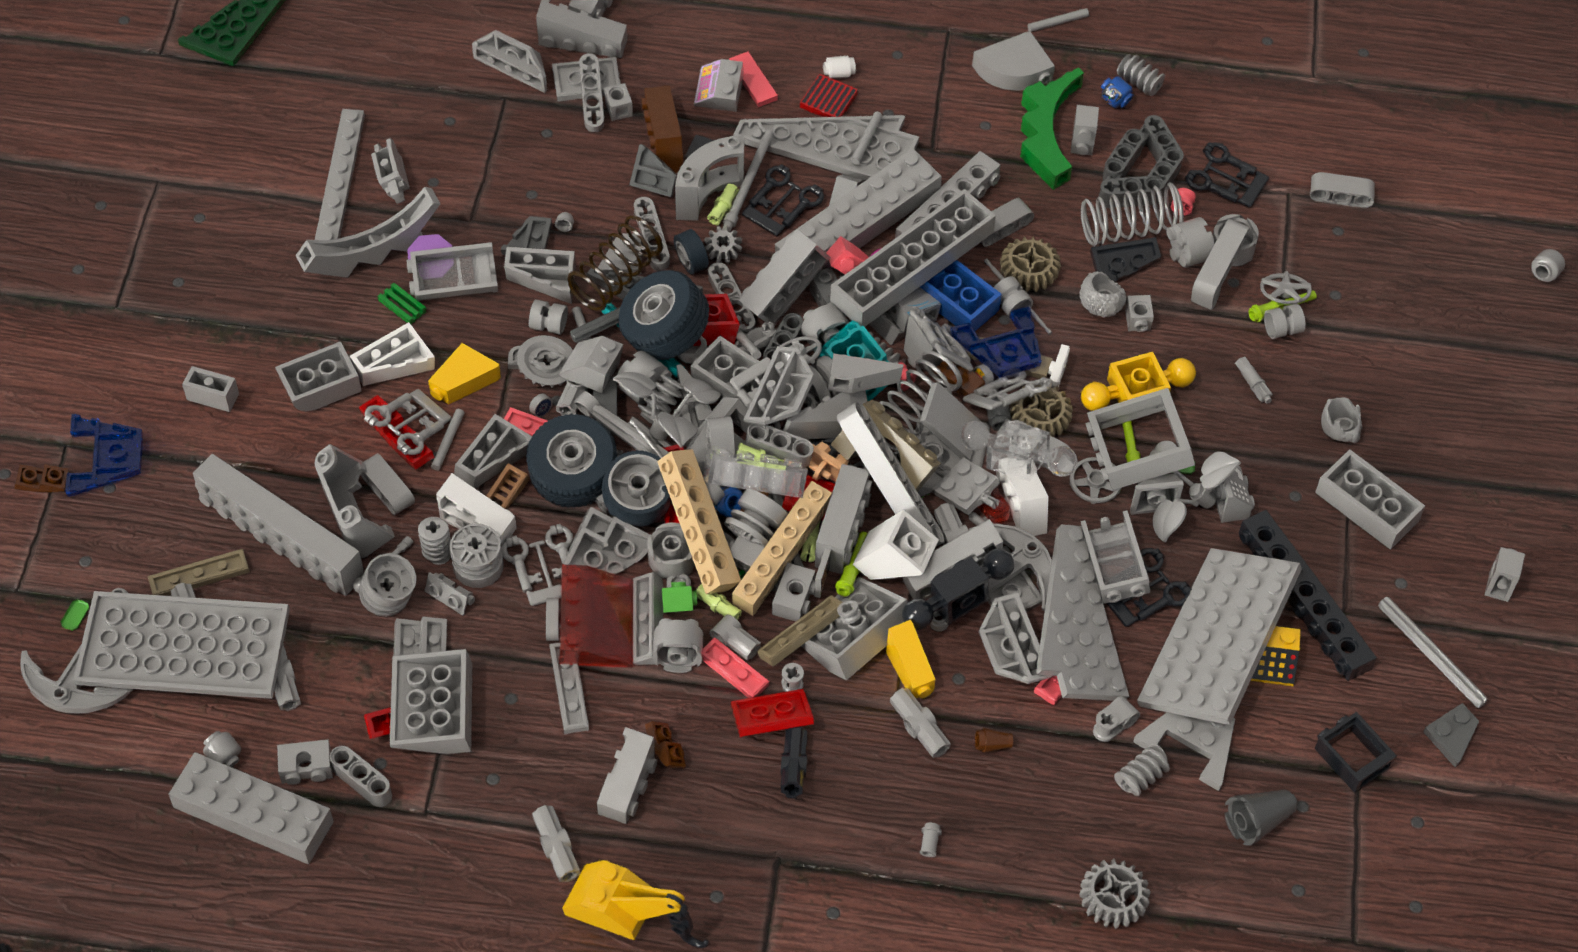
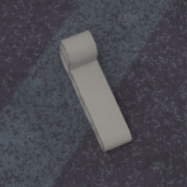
M1230 218L1227 220L1196 278L1192 289L1191 302L1213 310L1219 298L1221 286L1249 234V226Z

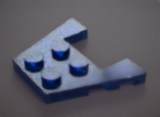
M1029 306L1011 311L1010 319L1017 330L979 339L970 323L957 325L950 329L949 334L999 378L1040 367L1042 362L1038 340L1035 338L1034 322L1031 319L1032 312Z
M72 414L70 428L72 437L95 436L92 472L67 473L65 491L67 497L141 474L142 429L117 423L112 425L100 422L99 419L91 418L89 420L81 418V415Z

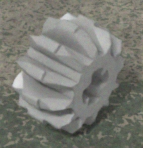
M717 226V233L712 230L709 231L710 237H706L704 243L707 244L705 249L707 253H710V260L717 257V263H721V260L725 259V262L728 264L730 263V257L735 260L738 258L737 253L742 251V247L739 245L742 243L741 237H736V230L729 232L730 227L726 226L725 231H722L721 227Z

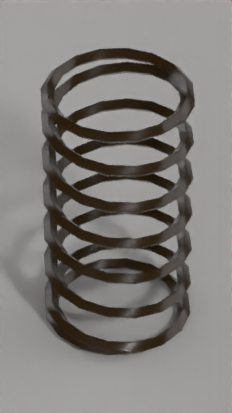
M632 215L626 217L625 224L618 225V234H609V243H599L600 253L590 252V262H580V272L571 271L568 274V286L573 295L584 306L596 311L604 310L606 305L612 302L613 295L620 294L623 286L629 285L632 277L640 275L642 267L648 266L651 258L659 256L662 252L663 244L659 233L649 222L641 217ZM636 219L651 231L657 243L656 251L650 250L644 237L635 228L628 225L629 220ZM623 227H625L626 232L628 233V235H629V237L631 238V240H632L640 249L644 250V251L647 252L648 254H645V253L640 252L639 250H637V249L623 236V234H622V232H621V229H622ZM631 231L638 236L644 246L636 240ZM612 237L621 239L633 251L638 263L627 259L614 246ZM607 246L623 260L629 273L616 267L605 256L602 247ZM596 255L602 258L613 269L619 282L606 276L594 263L593 256ZM640 256L648 257L646 262L641 263ZM583 265L593 268L603 278L609 291L600 288L584 272ZM630 265L638 267L637 271L632 273ZM620 274L629 276L627 281L622 282ZM573 276L585 279L599 293L602 301L587 295L577 285ZM610 283L619 285L618 290L613 292ZM575 289L587 300L595 304H600L602 306L594 307L591 304L587 303L583 298L580 297V295L575 291ZM604 294L610 295L608 300H605Z

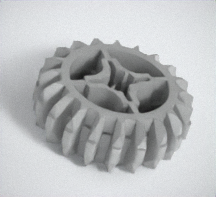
M1115 859L1111 860L1110 865L1104 860L1101 862L1100 867L1094 864L1091 871L1085 873V879L1081 881L1080 885L1082 890H1080L1079 896L1083 898L1082 907H1088L1087 916L1095 914V923L1102 919L1104 920L1105 927L1111 922L1115 929L1119 927L1120 922L1125 927L1129 926L1130 921L1136 923L1139 916L1145 914V908L1149 905L1148 897L1150 896V890L1147 889V880H1141L1143 877L1142 871L1134 873L1135 866L1125 867V860L1120 865L1116 864ZM1104 880V888L1100 892L1095 893L1094 887ZM1134 894L1135 901L1130 906L1125 907V899L1129 898V895Z

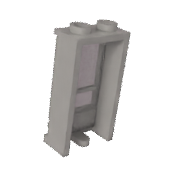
M492 242L410 252L411 259L407 260L408 273H413L414 281H410L409 285L411 295H415L417 301L498 292Z
M1127 510L1123 511L1124 523L1111 525L1109 518L1103 517L1100 519L1101 528L1088 531L1086 521H1081V527L1103 604L1115 603L1121 599L1140 597L1150 593L1149 578Z

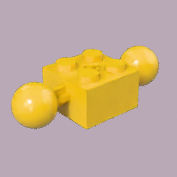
M1153 352L1110 363L1107 376L1110 386L1107 387L1100 382L1087 384L1082 390L1081 401L1085 408L1094 411L1107 407L1111 399L1116 398L1118 403L1165 388H1168L1170 392L1171 386L1169 383L1180 388L1190 385L1195 379L1196 369L1188 359L1177 358L1169 363L1167 370L1162 371Z

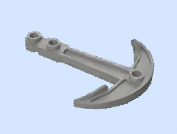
M993 524L1003 543L1013 550L1010 554L1014 559V570L1009 577L1003 580L990 578L989 594L1025 569L1031 568L1037 576V585L1042 597V610L1045 611L1052 559L1048 550L1034 535L1018 527ZM1028 547H1035L1036 549L1031 551ZM935 612L930 627L935 631H944L948 624L944 619L936 620L935 617L941 615Z
M116 588L112 591L116 593H128L125 589ZM81 646L58 681L45 677L43 671L31 660L27 650L22 651L20 662L25 683L34 697L56 711L64 713L94 712L116 704L133 691L126 688L95 687L94 692L79 690L81 685H75L73 679Z

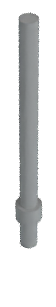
M771 130L765 131L729 213H726L722 231H725V227L729 226V232H731V229L737 224L739 211L774 135Z

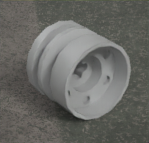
M746 488L738 501L739 506L744 512L733 509L731 512L732 517H728L724 525L736 537H743L751 543H757L765 547L768 540L774 535L768 527L778 529L788 513L766 495Z
M469 524L461 527L454 533L450 541V553L456 578L463 585L472 588H483L498 580L503 572L504 563L501 540L498 533L490 526L484 524Z
M387 553L375 557L367 566L359 585L361 603L368 611L378 616L387 617L402 611L416 585L414 567L407 559L397 554Z

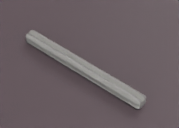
M1385 597L1379 602V608L1477 708L1482 707L1487 702L1488 698L1389 597Z

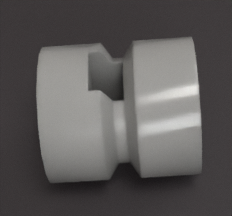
M1006 277L994 286L1002 294L1000 304L1010 319L1014 320L1022 317L1033 306V300L1023 290L1015 277Z
M534 300L529 315V328L540 331L547 328L548 332L561 335L566 326L568 307L556 303L550 306L547 301Z
M1300 305L1284 306L1282 310L1281 308L1266 310L1264 313V324L1268 336L1271 339L1285 337L1287 333L1293 335L1304 332L1305 316Z

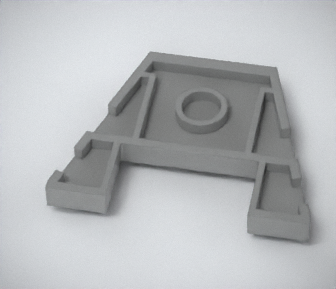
M1166 712L1139 732L1133 742L1146 749L1152 743L1159 745L1165 734L1190 747L1211 759L1200 775L1199 780L1219 791L1223 783L1235 718L1232 719L1230 725Z

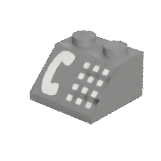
M1238 466L1228 478L1212 490L1217 495L1215 503L1221 523L1245 520L1250 517L1251 511L1255 506L1253 496L1248 493L1247 476H1243L1241 467Z

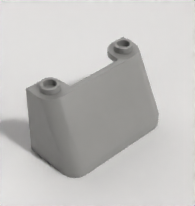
M331 444L322 449L315 458V467L325 496L344 541L360 552L361 558H365L394 538L395 535L390 526L386 524L379 526L363 518L353 493L362 487L358 482L359 476L367 471L363 461Z

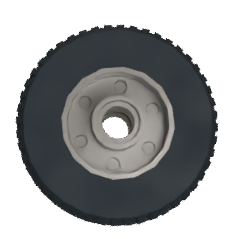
M670 270L655 272L637 282L623 299L619 312V328L625 339L637 351H645L657 360L671 359L686 352L700 339L708 323V300L696 284L682 272Z
M565 414L564 416L561 415L548 420V422H545L543 426H540L535 431V434L532 435L529 441L526 456L530 479L535 490L552 504L576 508L596 502V497L602 494V482L607 467L618 457L614 438L603 424L589 416Z

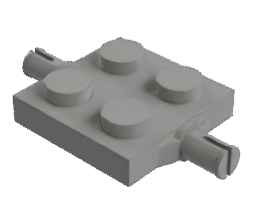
M964 457L949 471L941 466L936 469L935 473L942 477L940 482L932 489L937 497L949 504H954V507L967 515L983 503L993 509L996 506L998 507L999 500L990 496L1000 483L995 475Z

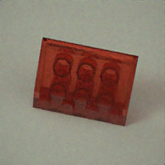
M562 564L559 609V665L577 664L583 666L633 668L632 579L587 565Z

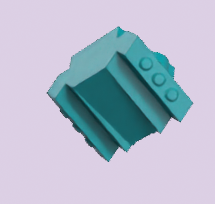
M854 320L849 322L826 342L818 356L820 358L825 355L833 359V354H841L889 362L887 354L864 326H860ZM888 385L865 390L867 401L872 400Z

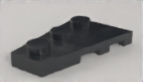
M1156 237L1096 246L1090 249L1095 272L1102 271L1115 283L1159 262L1161 259Z

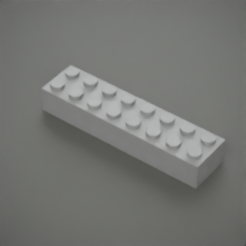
M912 148L797 229L825 253L840 236L860 249L927 201L941 188V175ZM790 234L775 244V252L783 247ZM828 260L827 263L822 267L821 270H824V269H827V268H830V267L833 268V267L831 266L829 260Z
M963 189L831 284L830 301L848 318L858 322L860 326H867L994 233L996 215L968 191Z
M211 454L193 472L199 500L205 506H212L223 518H230L241 530L251 532L260 543H267L278 555H285L296 567H303L314 579L324 581L333 592L337 593L339 591L347 596L354 588V580L364 575L360 552L214 454Z

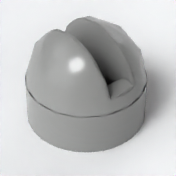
M568 212L560 213L555 221L556 228L563 232L570 231L574 224L573 216Z

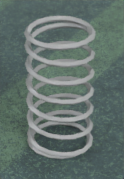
M1169 182L1165 187L1163 203L1160 189L1155 185L1152 188L1153 209L1159 222L1158 229L1153 230L1150 227L1148 197L1146 192L1140 188L1137 198L1140 214L1145 224L1143 233L1136 229L1134 199L1132 194L1126 191L1124 194V208L1131 226V232L1128 236L1122 231V212L1119 199L1115 194H1112L1110 197V210L1117 229L1115 238H1111L1108 234V216L1104 200L1098 196L1095 211L1091 201L1085 198L1081 205V220L1087 241L1095 247L1096 245L1101 246L1106 238L1115 243L1120 238V235L1124 239L1130 240L1134 233L1143 238L1148 230L1155 235L1160 233L1162 227L1167 231L1168 227L1164 224V203L1171 226L1177 224L1178 207L1179 223L1183 222V204L1178 189ZM1169 188L1171 190L1174 203V220L1172 219L1169 208ZM1155 193H1157V196H1158L1159 206H1160V213H1159V211H1158V207H1157V203H1156V194H1155ZM1142 195L1145 202L1146 216L1142 204ZM1128 198L1131 205L1132 218L1129 211ZM1114 201H1115L1116 208H1117L1118 220H1117L1116 213H1115ZM1086 203L1089 205L1090 210L1092 212L1095 226V236L1092 233V230L1089 225L1086 212ZM1100 204H1101L1102 211H1103V219H1102V215H1101ZM1099 224L1103 231L1101 241H1099Z
M935 351L923 352L922 359L915 361L917 371H906L908 381L900 380L897 383L899 392L889 391V402H879L890 407L903 418L909 429L904 428L908 433L914 434L923 431L924 425L920 422L921 413L919 409L923 411L924 407L910 399L902 390L901 384L911 387L926 403L928 394L912 381L910 374L921 377L930 387L935 383L923 373L919 367L920 363H923L925 369L935 380L947 386V388H944L950 394H952L951 391H956L962 386L963 380L958 368L947 357ZM932 354L944 360L953 370L957 383L950 384L940 369L925 360L926 356ZM930 367H931L935 372H937L940 377H938V376L930 369ZM891 395H897L906 401L916 412L918 418L907 414L899 408ZM909 420L920 423L919 428L914 430ZM887 442L892 450L898 451L897 447Z

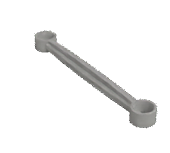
M584 391L574 401L576 407L585 416L597 419L634 449L655 454L637 432V429L602 407L598 400L590 393ZM652 442L663 456L669 453L660 445ZM707 479L705 484L713 505L716 506L725 494L715 482Z

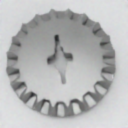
M546 335L535 336L526 340L520 346L517 353V365L519 366L520 373L525 375V379L532 380L533 384L539 383L542 387L550 385L551 388L556 384L561 386L563 382H567V379L560 377L559 373L573 350L566 342L559 338ZM543 359H547V361L550 362V365L547 366L545 362H543Z

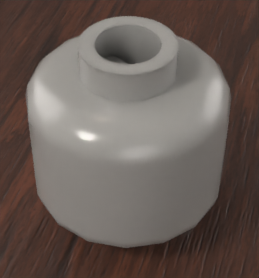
M1546 249L1541 251L1532 261V273L1543 282L1553 281L1564 270L1565 259L1556 250Z
M216 731L204 741L203 754L206 757L229 767H233L240 760L237 756L241 752V746L229 732L221 733Z

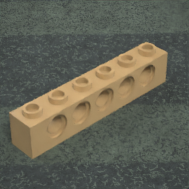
M693 449L671 451L657 462L705 594L726 592L738 585L741 578Z
M811 481L733 591V605L754 616L784 573L787 563L792 562L825 515L832 492Z

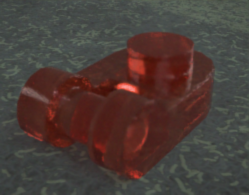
M996 487L990 496L999 500L998 507L996 506L993 509L985 503L978 507L991 522L1003 523L1010 517V507L1000 494L998 487Z

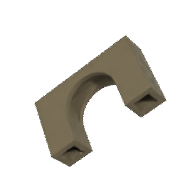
M874 400L863 403L882 436L892 441L897 447L901 457V466L918 492L941 465L937 460L936 454L929 449H925L914 434L908 433L902 427L903 425L898 419L886 413L881 403ZM843 430L830 444L847 461L858 455Z

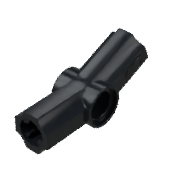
M802 727L788 728L785 733L784 753H782L780 788L781 793L785 794L787 798H796L803 793V780L806 777L807 730Z

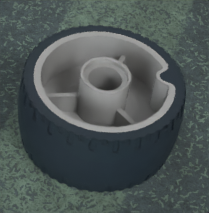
M636 450L619 455L609 464L603 477L602 495L605 506L613 517L615 516L634 527H644L654 522L656 523L667 513L672 501L657 462L661 459L659 456L651 452ZM634 485H642V486H644V487H643V488H640V489H637V488H634L633 486H634Z

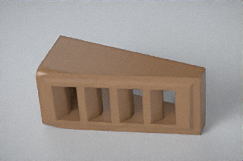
M508 463L486 497L491 500L494 497L503 502L501 507L508 509L525 488L530 478L527 473ZM512 476L518 481L515 483L509 480V478ZM506 483L512 486V490H509L506 487H504V484ZM501 490L508 494V496L505 498L498 494V492Z

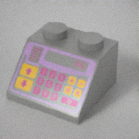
M720 59L701 66L694 106L737 112L744 75L743 62Z

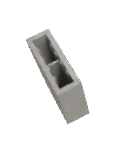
M1030 31L974 51L972 66L978 75L991 85L1002 89L1024 90L1027 86L1034 85L1039 81L1047 84L1053 80L1055 65Z

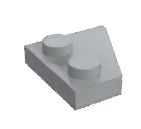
M632 233L636 240L639 243H641V240L638 238V236L635 233ZM623 234V236H624L637 250H639V251L641 252V249L631 240V238L629 237V235H628V234ZM616 237L613 242L614 246L627 259L638 263L633 251L621 239ZM609 248L605 256L620 270L629 273L623 260ZM604 260L598 266L603 273L609 274V271L614 272ZM630 265L632 273L636 272L638 267Z

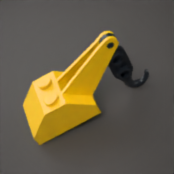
M605 860L585 864L562 907L566 916L635 940L645 919L667 914L672 925L671 929L679 934L684 942L696 948H706L709 945L707 939L700 941L690 934L693 929V923L687 911L688 907L683 904L685 897L682 894L673 890L653 888L627 868Z

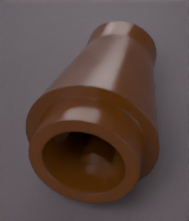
M988 728L976 730V750H981L985 753L1012 748L1013 746L1012 733H1004Z

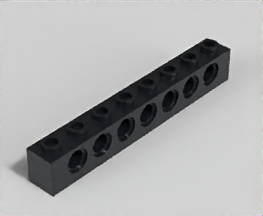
M1264 510L1243 520L1238 534L1242 543L1247 544L1253 555L1268 558L1276 557L1280 560L1300 563L1302 570L1288 601L1292 605L1295 615L1306 624L1309 634L1320 643L1323 653L1334 662L1337 672L1343 675L1347 681H1350L1372 670L1377 657L1268 511Z

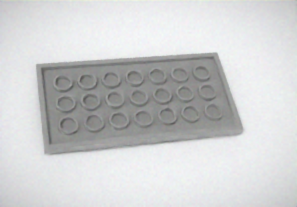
M1211 548L1191 588L1190 595L1186 599L1137 700L1139 706L1230 725L1302 570L1300 563Z
M94 591L73 682L75 685L272 699L290 607L288 604Z

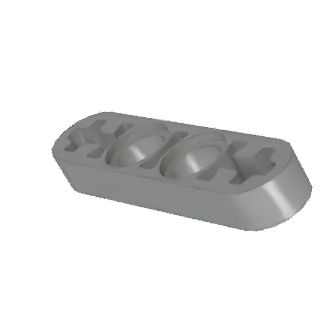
M588 53L581 56L579 61L584 123L588 131L599 132L604 127L599 61L595 55ZM587 62H591L592 72H588ZM592 79L597 84L594 87H588L585 85V82ZM591 98H595L599 103L596 106H589L586 102ZM592 113H596L597 124H592Z
M640 197L634 202V214L647 222L655 224L654 228L659 233L663 244V250L660 253V258L663 261H659L656 257L651 258L650 266L654 270L663 271L669 267L670 257L657 212L650 198ZM642 206H645L647 209V214L645 215ZM636 220L640 233L648 243L650 240L655 239L651 231L645 228L642 222ZM648 243L650 250H657V245H650Z
M713 263L708 269L709 281L716 294H724L721 290L725 287L733 289V292L727 295L732 305L739 304L742 306V309L735 311V314L740 323L739 328L746 334L755 329V318L751 310L739 301L742 293L728 267L723 263ZM715 272L722 274V281H720V277ZM742 317H743V320H744L745 324H746V325H749V326H745L744 324H741V318H742Z

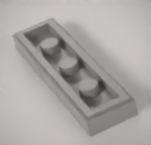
M574 640L549 644L564 734L588 731L589 724Z

